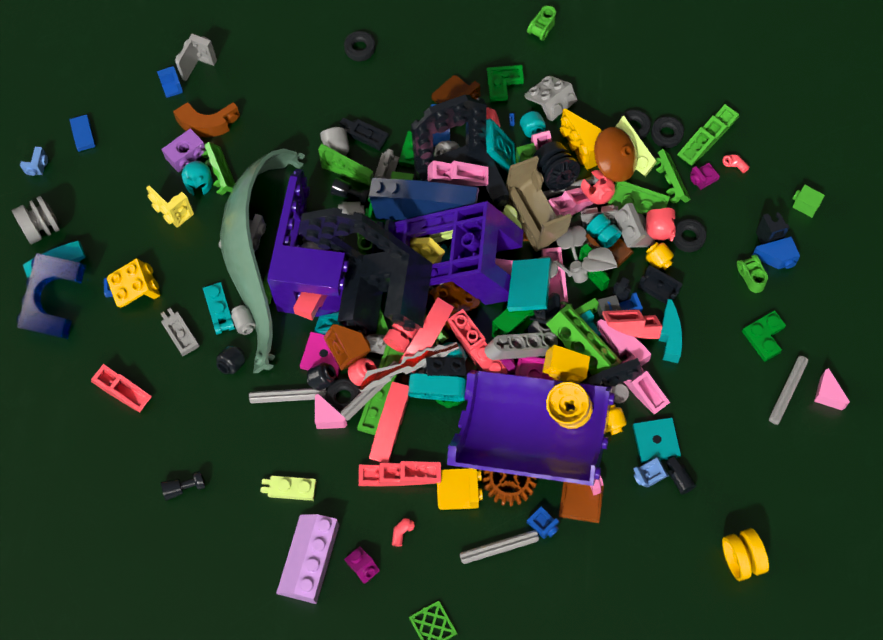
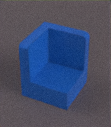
M174 66L157 71L167 98L183 93Z
M636 292L632 293L630 300L619 303L621 310H640L642 313L643 307Z

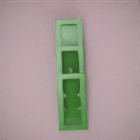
M724 104L703 128H699L677 156L690 166L694 165L739 118V114Z

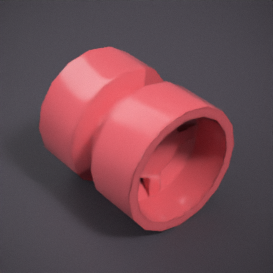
M393 323V329L388 330L383 340L392 349L404 353L410 344L409 339L412 340L419 329L406 331L402 326Z

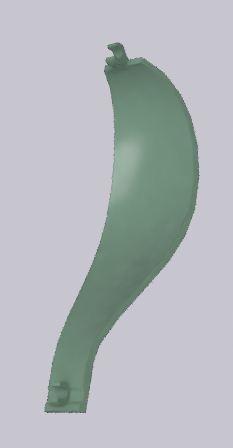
M287 149L269 152L251 164L240 176L225 204L220 231L221 252L227 271L256 325L258 345L253 373H259L263 369L271 370L274 365H270L269 360H273L275 356L269 354L273 338L272 319L254 254L249 228L250 196L258 174L271 169L285 168L288 164L296 168L303 166V163L297 159L302 160L305 155Z

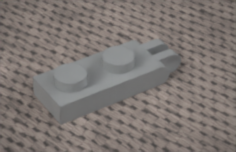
M169 308L167 309L170 314L169 317L164 312L160 313L163 317L161 323L181 355L185 356L197 349L199 345L179 313H174Z

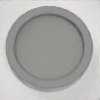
M622 384L612 387V393H615L614 402H625L629 396L627 387Z

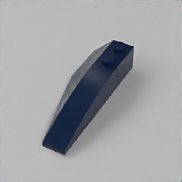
M372 178L369 198L376 219L401 221L477 204L479 188L428 181Z

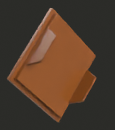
M563 482L559 517L599 523L604 484L601 486V493L593 496L590 485Z

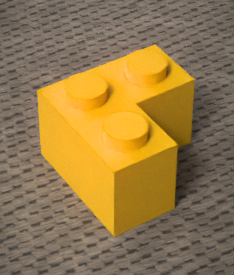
M553 345L546 351L543 373L549 374L553 380L580 383L587 378L590 356Z

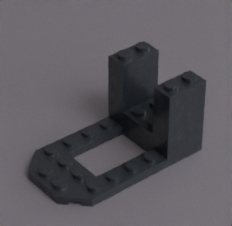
M465 94L427 108L423 112L425 116L420 121L416 119L411 124L415 180L427 181L428 165L433 160L445 163L458 161L488 167V185L477 186V188H479V193L484 202L488 201L500 212H503L505 206L509 205V192L492 157L487 153V105L484 99L479 97L472 99L471 95ZM466 123V146L434 157L433 134L442 133L449 128L462 126Z
M329 208L302 214L298 232L305 236L307 240L317 244L321 249L345 253L346 260L349 261L337 322L346 328L362 333L364 337L376 334L383 292H388L384 316L389 318L391 322L402 326L406 331L423 328L432 262L363 213L354 212L353 215L342 213V209ZM352 233H359L366 240L371 241L385 252L363 255L336 236H348Z

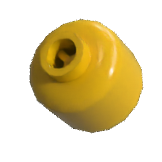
M656 242L646 251L647 255L645 258L654 268L658 270L663 268L665 270L672 264L671 259L674 257V254L665 243L659 244Z
M612 405L609 410L606 432H611V435L622 432V427L627 422L622 408Z

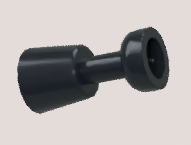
M335 178L331 188V195L345 198L351 195L359 198V202L363 205L368 203L370 189L365 188L359 191L353 189L352 184Z
M201 471L194 473L193 478L180 482V479H173L161 482V488L166 501L183 494L184 489L196 486L199 490L205 488Z

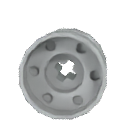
M41 196L37 197L40 204L38 207L35 206L32 200L29 201L32 208L30 211L24 205L12 210L13 215L31 245L42 240L41 230H44L47 235H51L48 226L52 225L55 232L60 230L52 209Z

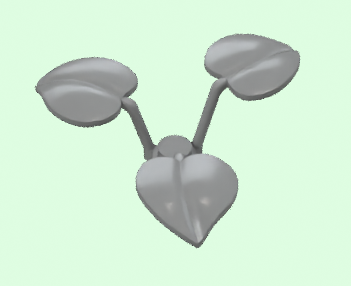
M581 226L569 227L568 231L557 239V245L561 249L571 248L575 261L570 264L569 270L557 260L553 261L550 279L557 274L558 267L565 271L568 277L572 276L576 283H583L588 279V272L604 271L617 268L618 266L612 252L604 247L591 250L588 253V257H584L583 262H580L575 247L586 243L587 238L585 235L587 232Z

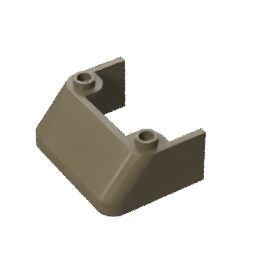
M538 156L511 165L506 182V188L509 192V205L516 209L518 213L517 219L521 222L522 229L536 252L545 249L568 231L572 218L571 214L556 216L541 190L544 180L542 174L536 169L539 160Z

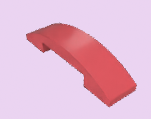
M437 297L424 319L423 328L417 331L399 360V364H401L403 357H413L417 351L422 352L424 349L432 347L454 309L453 306ZM426 351L419 357L407 359L400 366L403 368L406 366L414 367L426 357L429 351Z

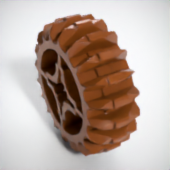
M483 471V475L486 476L482 479V482L486 484L484 490L489 491V497L495 495V503L501 499V505L503 506L506 501H509L511 507L513 506V501L520 505L521 498L527 501V494L533 495L532 489L536 488V483L533 481H536L537 478L525 476L526 484L521 488L518 482L520 475L500 473L502 479L498 485H495L493 476L496 472ZM506 477H513V481H506ZM511 489L514 493H506L503 490Z

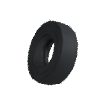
M356 31L349 34L344 43L345 53L354 61H365L371 58L375 51L374 38L364 31ZM356 42H364L366 44L364 50L357 51L353 48Z
M629 110L623 113L620 119L624 115L628 122L635 120L641 124V128L635 132L641 140L644 139L650 131L651 123L649 117L639 110Z
M672 117L657 119L651 129L652 140L659 147L663 148L677 146L682 141L684 134L680 121ZM664 127H669L674 131V135L667 138L662 136L660 131Z
M686 219L676 224V235L673 238V242L678 249L684 252H694L704 245L706 231L700 222ZM685 230H692L696 234V239L694 241H686L682 233Z
M339 379L332 386L328 387L326 401L341 414V411L361 392L359 387L350 380ZM341 390H347L351 394V399L346 403H340L336 399L337 393Z

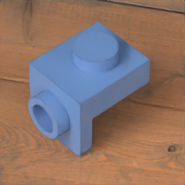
M35 147L31 162H21L20 166L27 175H43L44 167L48 164V155H46L42 147Z
M655 458L641 467L636 466L633 468L636 473L634 474L635 480L644 487H650L669 476L659 458Z

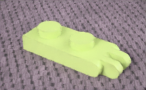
M270 476V479H262L261 484L268 485L269 487H261L260 492L268 493V497L314 501L316 479Z

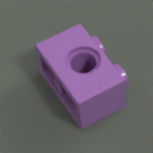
M191 128L162 148L165 159L177 172L181 171L186 164L201 158L202 153L206 151L204 142Z

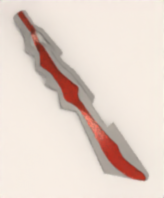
M457 342L446 346L437 345L433 349L426 348L422 352L417 351L413 357H403L401 364L369 370L366 372L359 390L364 392L391 381V376L401 372L408 374L426 364V357H445L450 352L458 350L459 346Z

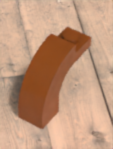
M188 102L173 111L179 125L185 131L191 128L199 137L222 135L229 131L228 124L235 122L240 117L238 107L234 102L211 115H203L196 112Z

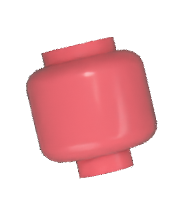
M367 358L358 359L348 368L350 381L357 386L368 384L374 380L377 373L370 375L364 381L363 379L367 371L376 369V365Z

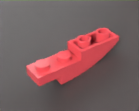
M463 309L448 318L447 321L479 370L508 374L507 369L500 360H491L486 356L484 351L488 345L485 342L486 338Z

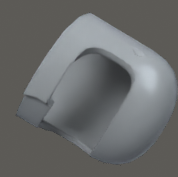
M334 127L320 133L321 141L325 146L344 156L347 155L349 152V142L344 128Z

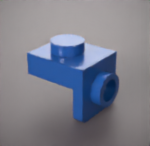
M542 507L527 520V523L543 539L547 536L552 537L559 530V520L557 518L554 519Z

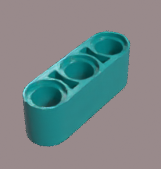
M411 374L408 396L420 399L461 402L465 400L467 381L461 377Z

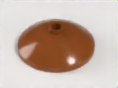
M609 127L602 130L598 134L594 145L595 160L598 168L605 177L613 182L626 181L632 177L637 166L635 144L631 137L618 127Z

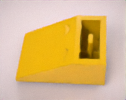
M563 109L560 127L562 136L566 137L569 141V147L572 151L576 152L581 165H584L587 170L597 166L594 145L601 129L571 111Z

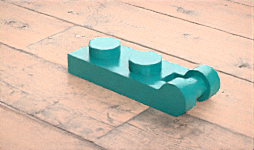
M221 282L204 287L203 291L216 335L222 334V331L228 329L229 331L234 330V323ZM226 320L225 323H219L220 321Z

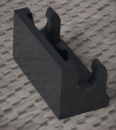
M776 213L777 222H773L769 214L763 215L756 231L762 245L785 238L789 225L785 223L780 213Z
M649 265L645 275L640 280L638 289L667 304L668 299L673 302L675 301L683 284Z

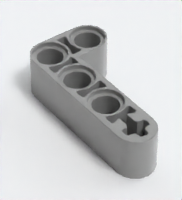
M533 321L528 326V333L498 335L485 347L484 351L491 360L546 356V351L550 347L558 345V339L546 325L547 323Z

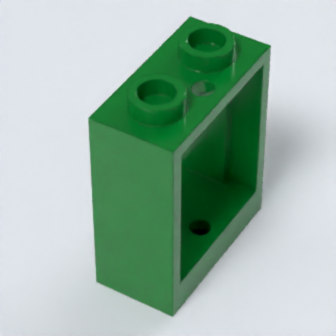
M506 309L493 321L492 337L523 334L534 321L530 320V317L534 315V310L509 312Z

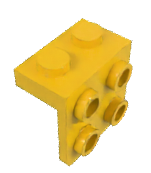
M136 258L107 276L116 306L122 308L143 295L152 299L160 296L158 291L159 285L153 278V269L148 263H144Z
M472 468L441 470V483H437L438 508L440 510L479 508V501L483 500L482 488H478V481H481V470Z

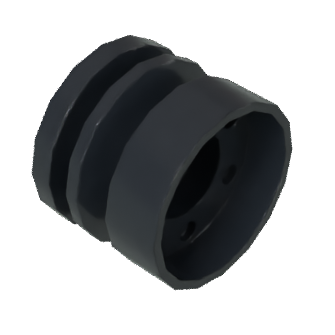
M560 142L546 143L533 155V157L538 156L539 160L536 169L542 174L543 182L552 191H561L568 188L579 176L580 165Z

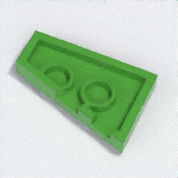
M321 143L318 150L322 168L371 186L372 178H374L372 170Z

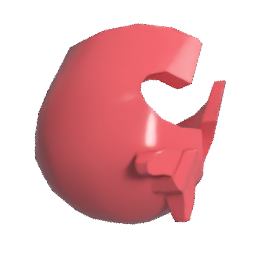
M600 170L592 171L591 173L599 180L591 187L583 179L581 190L592 203L597 205L605 204L614 196L615 184L612 180L605 177Z
M672 208L652 209L647 212L645 228L647 234L652 239L659 241L670 239V241H673L676 235V226L674 225L675 210Z

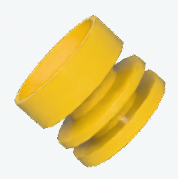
M562 382L553 387L546 399L549 415L564 428L577 429L584 426L591 418L593 412L592 401L586 391L578 384ZM568 405H574V406H575V409H574V410H572V409L569 410V409L567 408V406H568Z

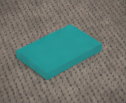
M487 119V153L509 173L510 166L516 164L515 143L492 119Z
M551 258L513 261L507 305L509 312L547 309L552 265Z

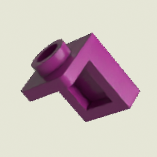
M360 546L344 559L364 584L380 571L373 559Z

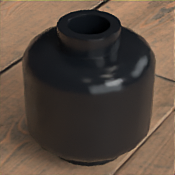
M234 346L225 347L217 355V368L224 374H235L245 363L243 350Z
M319 363L311 367L307 372L308 385L317 391L328 388L335 382L336 371L328 363Z

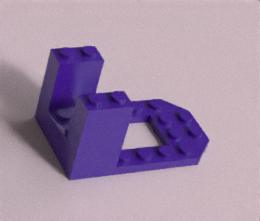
M295 169L294 174H291L289 177L267 281L278 312L295 314L293 307L301 292L327 295L315 317L337 313L340 309L342 292L345 288V278L343 276L344 272L348 271L349 261L346 260L345 253L301 247L300 240L304 236L298 231L302 214L308 213L306 212L310 189L307 186V177L304 176V171Z
M488 201L395 222V232H393V235L409 247L410 239L453 230L450 261L432 265L429 286L454 282L485 305L508 301L511 275L495 264L496 252L522 248L524 230Z

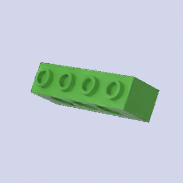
M569 304L546 324L552 333L563 342L566 348L590 356L588 371L592 376L600 373V371L617 366L622 362Z

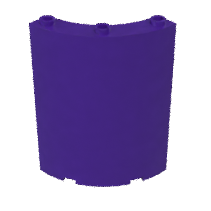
M472 369L467 373L464 398L468 400L466 411L462 410L458 424V428H461L460 433H455L451 443L448 445L447 465L594 486L595 481L599 480L601 475L600 463L603 449L608 447L606 431L610 405H614L615 393H612V387L573 382L580 385L589 395L593 404V412L590 420L584 426L577 429H567L560 426L549 415L546 399L554 386L568 381ZM568 405L567 408L574 410L575 406Z

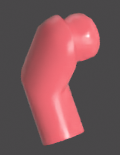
M486 107V120L492 119L500 127L497 112Z
M726 155L723 157V164L727 167H737L742 173H745L750 168L738 155Z
M405 518L394 527L393 546H402L403 534L406 531H412L415 527L413 520Z

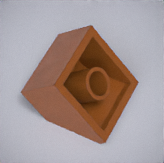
M337 324L332 325L323 337L341 371L348 368L358 359L364 358L371 351L370 343L367 338L363 337L362 333Z

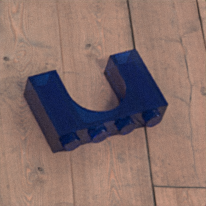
M36 253L31 263V275L27 279V291L22 298V310L17 317V327L68 339L72 320L52 316L45 312L41 305V293L44 287L53 280L62 279L82 284L86 265Z

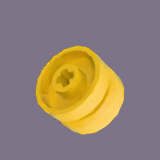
M749 528L741 531L739 537L735 534L723 537L722 547L725 559L736 580L743 581L749 579L752 573L758 576L769 571L765 547L754 529Z

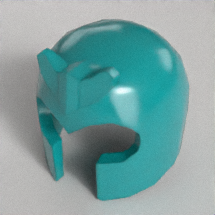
M192 161L184 166L181 176L188 192L194 195L193 188L188 185L197 188L204 183L206 185L202 187L203 195L209 192L213 182L210 168L201 161Z

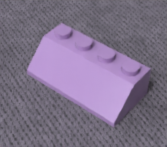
M318 514L300 515L278 586V595L317 604L339 528L337 519Z

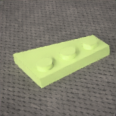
M623 115L615 127L624 130L633 140L637 151L636 170L646 177L657 161Z

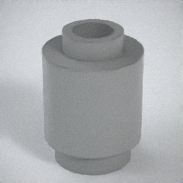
M343 202L338 204V208L342 209L344 214L353 215L354 212L365 215V206L361 205V202Z
M244 305L235 307L231 311V317L237 332L243 335L250 334L256 325L249 309Z

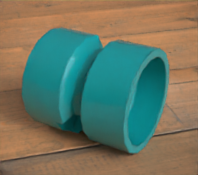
M602 213L588 224L586 231L593 238H597V243L601 247L609 248L617 242L622 232L614 224L610 225L611 220Z

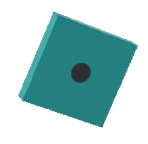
M672 418L633 424L641 463L650 462L655 458L666 460L681 456Z

